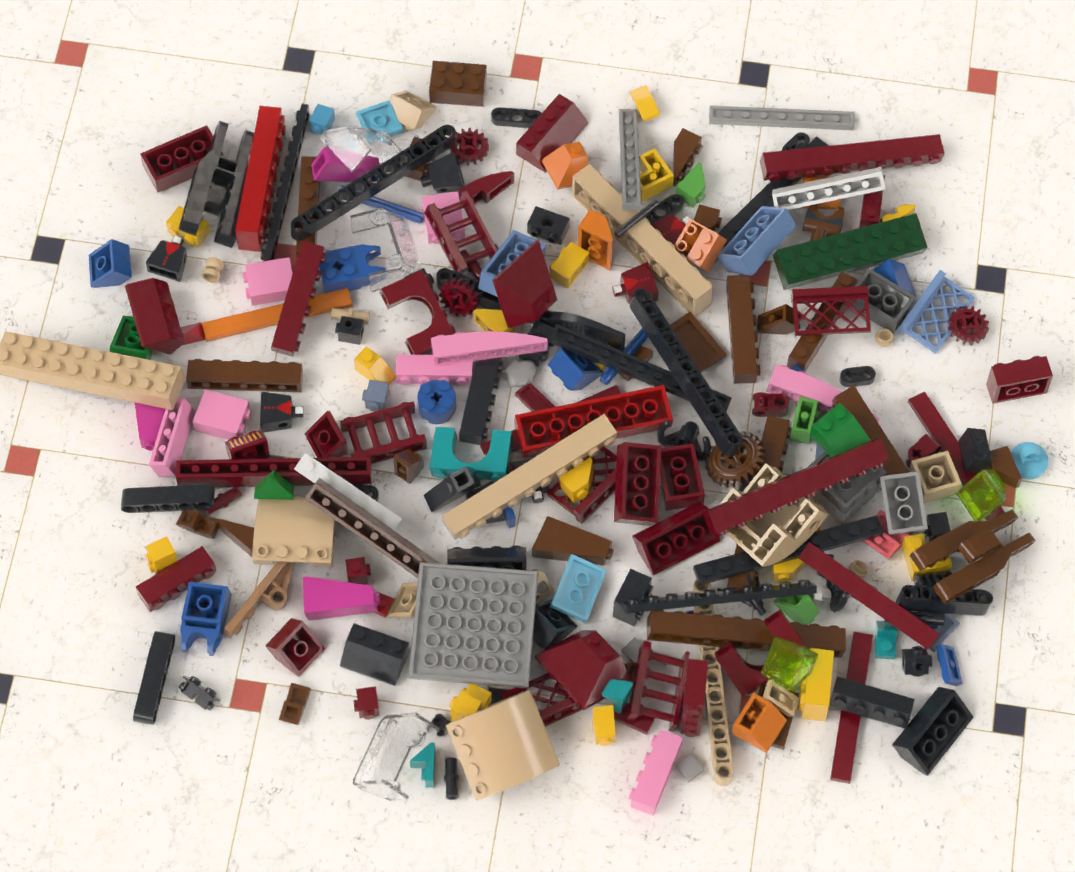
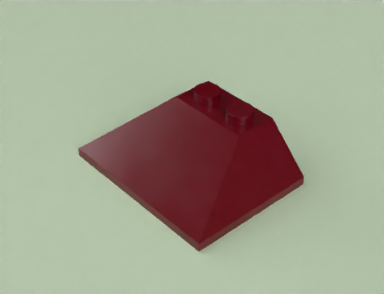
M539 240L533 242L492 279L508 328L537 320L558 300Z
M581 630L536 654L534 657L583 710L605 699L602 696V692L611 679L631 682L621 656L596 630Z

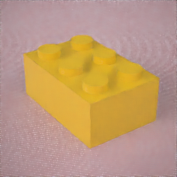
M810 648L809 655L804 659L802 666L803 677L800 687L801 697L798 711H802L801 719L826 720L830 700L834 651Z

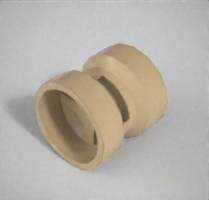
M209 257L206 260V268L203 269L201 277L208 282L217 283L220 280V272L224 268V262L218 258Z

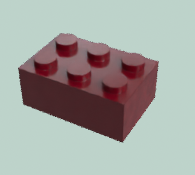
M1034 356L1027 360L1018 359L1011 363H997L991 366L986 386L992 404L1047 394L1053 374L1047 356Z
M694 443L661 448L660 487L666 511L687 508L697 502L704 504L705 493Z

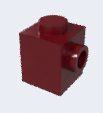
M365 557L345 559L348 583L367 585V576L371 575L370 564L365 563Z
M376 686L356 689L357 700H353L355 712H359V718L370 720L379 716Z

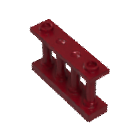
M467 191L462 193L459 198L460 202L441 209L437 208L435 203H432L424 211L453 270L464 274L468 268L467 264L488 256L491 260L499 249L486 229L475 207L473 197L469 196ZM464 208L468 218L450 225L445 224L442 218L444 215ZM471 224L477 233L458 241L454 240L451 235L452 231ZM479 240L485 250L467 257L462 256L459 248Z
M414 401L403 402L398 406L357 417H347L340 421L341 432H349L354 448V453L350 454V457H371V464L392 459L395 454L407 449L412 452L427 449L425 434H417L411 414L415 413ZM404 417L410 435L409 438L403 440L398 438L392 419ZM386 423L391 443L380 444L374 424ZM367 426L373 447L362 450L356 429Z
M644 640L639 647L626 720L634 722L641 715L670 722L668 731L672 732L676 726L680 725L682 718L679 711L690 652L686 651L681 659L653 652L651 649L652 642ZM654 660L679 667L678 677L651 671L647 667L648 661ZM650 678L676 685L675 695L647 689V686H644L645 679ZM646 696L673 703L672 712L670 714L643 707L641 698Z

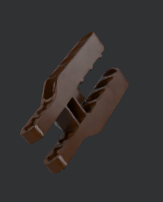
M1011 509L990 521H968L919 547L909 557L921 571L927 567H933L942 559L946 560L955 552H961L970 565L940 580L933 586L941 601L947 604L996 577L1000 570L1004 569L1009 558L1027 549L1036 540L1029 532L1005 546L1001 544L995 533L1008 527L1019 518L1014 510Z

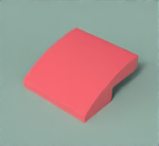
M880 509L876 515L884 531L883 535L864 540L863 542L889 560L901 548L904 537L911 536V534L889 535L886 514Z

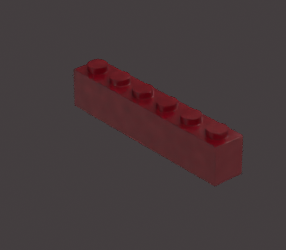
M302 241L272 341L271 351L292 357L295 352L299 351L301 341H298L300 334H304L306 324L303 323L305 316L309 317L310 298L314 299L317 288H314L315 281L319 282L322 273L319 270L320 264L325 263L327 253H324V246Z

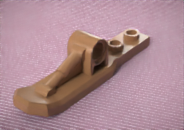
M277 562L224 628V634L231 639L234 634L238 635L243 628L242 624L246 619L250 620L256 612L254 609L261 601L274 610H282L286 606L287 590L292 568L295 565L294 562ZM275 596H280L283 598V600L281 602H276L273 600V598Z

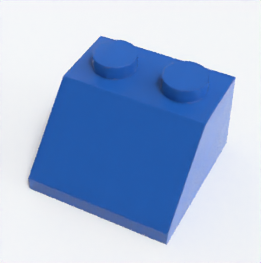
M111 239L89 254L90 286L92 288L118 286L132 277L129 245Z
M560 348L547 364L552 369V373L559 377L564 386L571 391L582 390L604 373L594 361L563 348Z

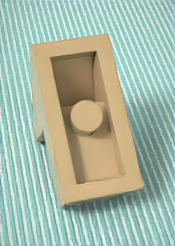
M768 680L763 698L771 702L788 717L794 716L800 698L776 682Z

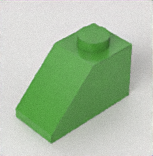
M700 162L676 188V194L682 196L684 202L693 208L697 203L700 204L706 196L703 168Z
M809 595L778 597L773 601L774 605L781 609L790 619L801 624L808 625L812 623L820 613Z

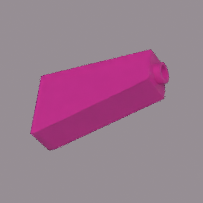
M324 147L311 164L314 181L353 182L379 166L380 162L378 157Z
M135 403L141 448L153 451L165 409Z
M307 576L303 577L304 614L308 621L378 612V605L381 604L380 594L376 593L373 586Z

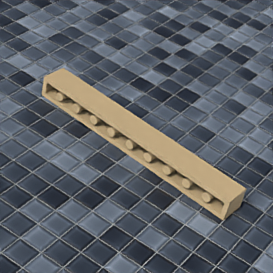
M605 414L601 415L442 515L443 524L454 540L459 537L460 539L466 537L473 528H480L486 524V520L489 518H496L502 514L503 509L508 506L509 508L514 507L522 497L525 496L527 498L531 496L538 487L541 486L543 488L554 477L563 476L568 471V468L579 466L587 456L593 457L603 446L608 447L616 441L617 431Z

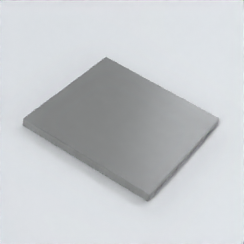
M420 562L408 678L529 689L538 571Z

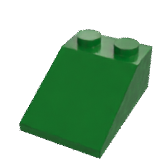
M123 315L111 342L109 352L151 360L153 350L141 346L134 317Z
M840 403L811 426L810 437L831 457L871 441L855 417Z

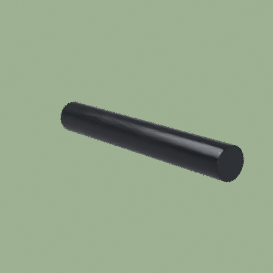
M656 199L618 228L614 232L617 238L622 236L660 205Z

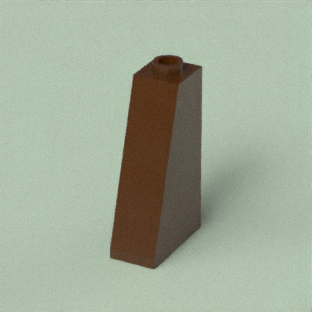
M547 516L532 547V557L568 561L570 555L573 554L590 563L603 566L607 559H611L614 552L611 540Z

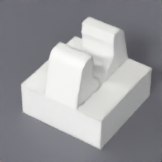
M819 581L813 582V584L817 585V593L807 594L815 606L820 602H826V598H830V590L822 588V582Z

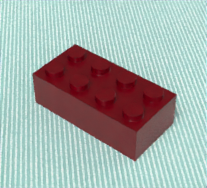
M207 125L140 153L142 165L157 193L192 179L195 168L209 153L213 135Z
M630 442L617 445L614 522L648 526L658 523L661 446Z

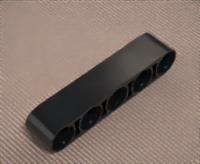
M206 484L126 488L122 490L121 510L126 513L212 509L214 507L215 488Z
M919 585L903 586L896 599V603L906 611L923 612V610H927L930 613L976 616L985 615L993 602V596L990 592L972 589L944 604L934 591L933 586Z
M155 631L153 634L134 709V722L154 725L175 645V634Z

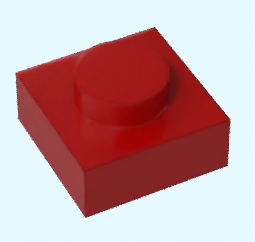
M376 591V593L380 594L381 604L378 605V612L373 613L386 618L394 598Z

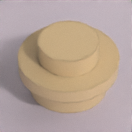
M883 328L876 332L875 341L878 345L887 347L893 343L894 336L889 329Z
M855 560L850 563L849 570L858 577L864 578L867 575L868 567L864 562Z

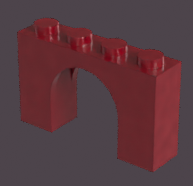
M422 270L380 290V295L387 309L405 301L416 300L425 304L430 310L432 317L431 325L426 330L407 338L405 341V345L411 355H424L432 351V337L454 335L456 333L454 326L449 324L446 319L448 317L444 307H440L438 303L439 297L436 291H432L430 287L431 282L428 275L424 274Z
M781 609L764 619L766 627L778 642L777 654L770 662L764 665L747 663L731 642L714 652L716 660L742 696L753 693L762 683L766 684L777 673L785 672L790 668L791 664L796 661H802L809 653L806 644Z
M688 659L680 727V734H684L686 737L700 736L705 706L707 660Z

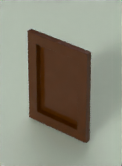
M691 312L670 324L700 372L710 368L727 356L725 351Z

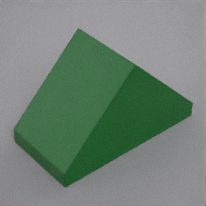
M275 470L259 482L254 490V499L293 500L294 487Z

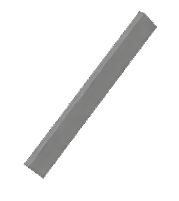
M709 106V124L854 130V112Z
M619 109L623 210H641L637 109Z

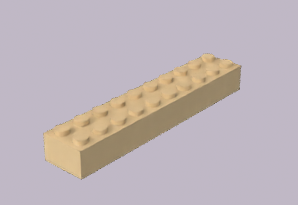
M588 164L572 176V196L587 211L590 209L594 212H600L606 217L612 236L640 264L648 262L653 277L688 313L691 312L696 317L711 305L712 283L707 278L705 279L695 266H691L683 254H679L675 250L674 245L670 241L667 242L661 232L650 225L646 217L619 238L615 236L614 232L635 216L638 210H623L622 193H618L612 183L608 180L606 181L601 176L598 169Z
M5 331L0 342V375L169 410L174 409L186 378L181 366Z

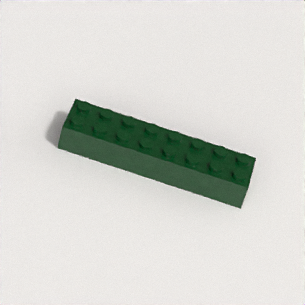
M917 213L781 248L776 250L773 258L783 290L836 277L841 272L847 274L874 267L888 259L896 261L919 255L928 247Z

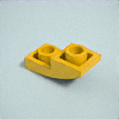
M647 85L630 91L643 122L660 116V112Z
M903 204L897 207L896 214L889 213L881 216L880 223L914 214L915 204Z

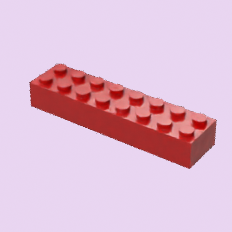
M259 106L235 230L238 250L260 252L261 245H265L266 234H264V229H268L269 224L267 213H271L272 203H270V198L274 197L275 191L273 182H277L278 173L276 167L280 166V156L278 155L279 151L283 150V140L281 139L286 134V125H284L285 115H282L280 107Z
M661 385L515 415L514 425L522 458L543 453L603 414H605L617 431L616 439L657 431L665 420L671 422V425L668 427L671 428L673 417L665 386Z

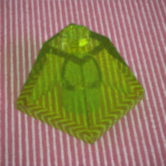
M983 469L956 493L974 521L984 520L1006 501L1005 485L995 470Z
M774 637L761 674L787 690L794 691L812 673L818 654L803 645Z

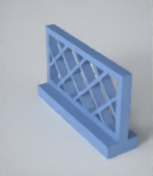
M942 270L938 271L897 330L902 335L906 333L935 354L951 333L950 330L940 332L938 323H947V327L949 326L947 310H957L958 307L964 308V305L969 307L975 299L974 296L946 278V273ZM946 284L949 286L952 293L943 294L942 285ZM957 296H963L969 301L966 304L959 305ZM953 297L955 305L946 306L944 298ZM940 298L942 307H934L932 300ZM943 310L945 319L937 320L935 311ZM931 312L933 320L924 321L923 313ZM934 324L936 332L927 333L925 325ZM921 325L923 334H917L911 329L914 326ZM937 336L938 345L935 347L931 344L928 337Z

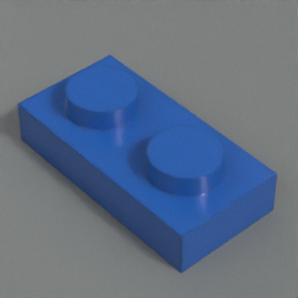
M944 644L937 646V659L940 663L944 683L956 687L963 684L954 647Z

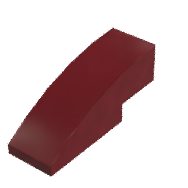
M499 172L479 178L458 190L459 198L464 191H467L469 196L473 197L475 204L481 199L488 203L514 183V172Z

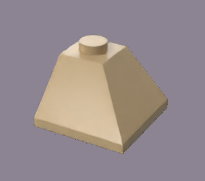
M407 90L391 94L390 96L398 121L411 131L422 128L436 109L435 105Z
M402 583L386 615L387 618H413L415 616L418 583Z

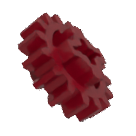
M471 128L466 132L464 129H461V133L456 132L455 143L449 148L450 153L454 152L458 156L461 165L464 162H467V166L470 165V162L477 165V160L482 162L483 156L487 157V151H489L488 138H484V133L478 134V129L474 132L471 131Z
M453 278L451 281L447 280L440 288L439 297L442 298L440 303L445 304L444 309H450L449 314L455 312L456 317L460 314L466 317L467 314L471 315L478 307L480 299L477 298V295L479 293L473 291L475 286L470 287L469 281L464 283L462 278L458 281Z
M964 305L963 310L958 307L956 312H952L948 320V330L952 331L950 336H956V342L962 340L963 345L969 342L970 346H972L974 341L979 344L981 339H985L989 327H987L989 321L985 320L986 314L981 315V309L975 311L974 306L968 309Z

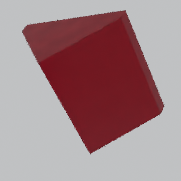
M327 410L309 428L305 436L317 458L341 457L348 454L347 441L333 415Z

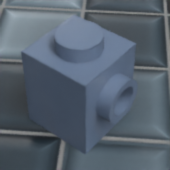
M369 380L367 390L364 389L362 401H365L366 409L374 412L385 409L389 393L388 383Z

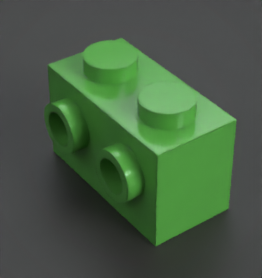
M799 396L790 440L809 444L811 426L819 418L820 410H817L818 400Z

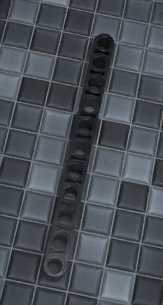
M452 125L441 126L295 217L291 221V237L296 241L308 238L445 152L455 143V128Z
M637 289L629 305L631 311L722 453L727 456L736 455L743 440L740 432L650 293L645 289Z

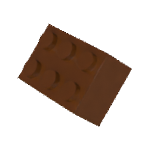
M433 60L429 86V103L483 107L487 65Z

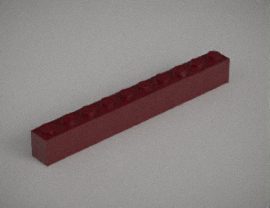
M940 134L765 152L762 153L760 165L764 181H778L779 179L788 178L792 180L804 176L810 178L822 174L824 176H829L833 173L847 174L851 171H864L881 167L883 170L888 167L901 168L907 165L937 164L941 162L945 153Z
M873 439L702 513L710 533L721 536L729 533V528L735 526L737 529L747 525L746 521L750 519L756 521L764 518V513L769 511L771 514L782 510L781 506L785 504L788 506L799 503V498L805 497V499L815 496V492L822 489V492L832 489V484L837 482L839 484L850 481V477L856 475V477L868 473L867 469L872 467L874 470L885 466L884 462L890 459L882 439Z
M371 457L313 458L350 484H372ZM301 458L176 460V480L178 486L206 484L213 487H234L236 485L238 487H255L273 470L278 472L292 486H311L315 484L294 470Z

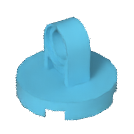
M1024 442L1018 444L1011 452L1023 479L1032 480L1039 478L1048 466L1046 451L1035 443Z

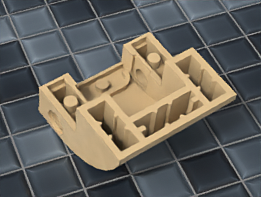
M765 463L743 492L732 488L720 504L786 476L775 466L772 467ZM802 497L798 499L799 503L792 506L785 504L781 506L782 510L772 514L770 511L764 513V518L756 521L750 519L746 521L747 525L737 529L735 526L729 528L730 532L726 534L761 566L766 567L783 560L796 551L812 536L829 513L813 499Z
M293 496V500L259 499L255 518L252 561L257 565H274V562L312 563L313 567L333 568L334 538L337 535V521L310 503L305 497Z
M530 690L496 702L485 709L454 720L446 725L476 801L519 785L560 765Z

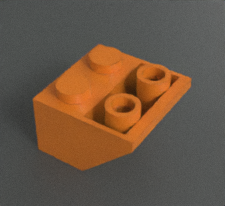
M689 219L674 247L689 262L709 272L727 239Z
M753 693L733 724L732 734L767 753L787 722V719L771 702Z

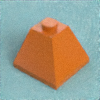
M579 141L564 144L546 156L542 163L556 189L559 190L572 187V176L588 165V157Z

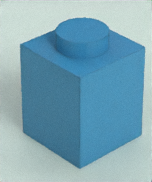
M317 104L309 120L310 131L317 135L327 134L335 121L334 109Z

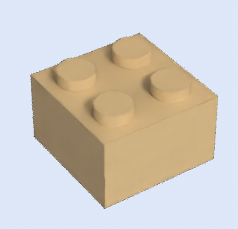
M948 451L911 461L909 472L919 471L924 504L959 494L962 483Z

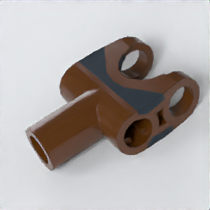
M818 204L809 206L802 227V231L811 233L809 241L841 233L844 217L843 207H839L835 214L831 216H823L818 212Z

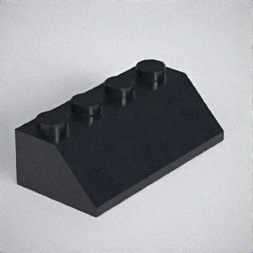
M514 545L507 548L493 546L491 548L475 546L470 549H463L461 547L447 549V564L526 570V547Z
M938 686L892 746L903 760L928 776L974 716L955 690Z

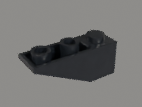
M466 466L449 475L423 496L431 512H434L480 487L482 484L474 468Z

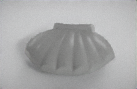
M512 359L502 372L507 374L511 387H522L534 379L536 367L535 363L531 360L517 361Z

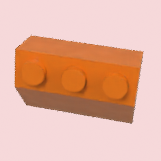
M589 209L578 226V246L589 252V261L611 270L613 237L607 219L600 212H594Z

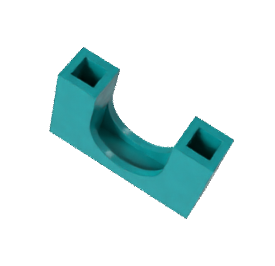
M435 428L429 467L432 477L444 479L466 466L474 468L480 481L492 480L496 482L509 474L514 442L512 431L492 430L488 454L478 462L464 463L455 457L457 441L455 428Z

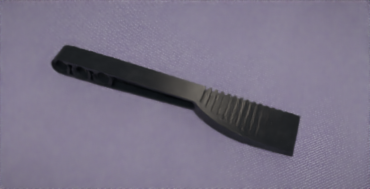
M441 268L437 271L436 284L439 290L446 282L442 281V279L451 281L455 278L458 281L462 278L464 283L469 281L470 287L475 286L474 292L482 293L477 295V298L480 299L478 306L490 310H502L497 296L478 289L479 280L448 268ZM547 310L537 319L555 328L556 324H559L621 351L625 348V333L583 316Z

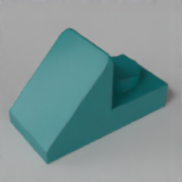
M876 621V659L895 660L898 629L889 622Z
M611 679L602 692L603 697L615 703L613 710L619 714L630 699L633 683Z
M434 742L429 743L410 760V768H422L421 780L425 781L426 788H434Z

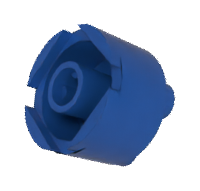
M432 380L420 386L417 395L420 416L431 424H443L449 421L456 411V395L450 383L446 380Z

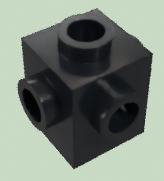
M915 646L912 649H902V669L905 675L920 677L923 674H929V667H932V656L928 654L926 648Z

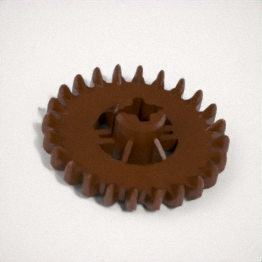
M745 431L740 433L743 440L736 455H734L740 464L739 466L734 457L723 454L717 444L716 446H711V452L705 460L707 464L705 469L714 483L717 482L719 486H722L723 482L726 488H728L729 482L735 488L736 481L743 486V479L750 483L749 475L755 477L754 470H761L758 465H765L761 458L766 459L764 454L766 449L763 447L764 444L759 440L758 436H753L752 433L747 434ZM744 449L747 450L748 454L743 455ZM722 462L728 463L727 466L724 467Z

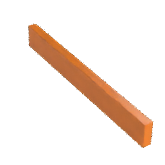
M348 288L315 295L314 299L310 298L309 306H311L309 317L332 312V307L338 309L353 307ZM284 303L203 322L202 327L206 342L277 325Z

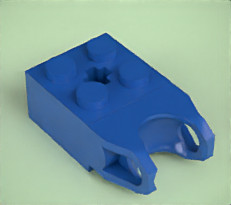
M360 244L324 252L327 253L325 263H321L319 268L322 271L320 278L324 293L348 288L349 291L358 290L362 286L371 285L387 276L385 267L368 264L369 261L381 255V248L376 245Z
M189 582L180 627L182 638L181 650L183 653L188 652L195 640L204 638L207 639V653H209V656H214L223 638L232 597L228 586Z

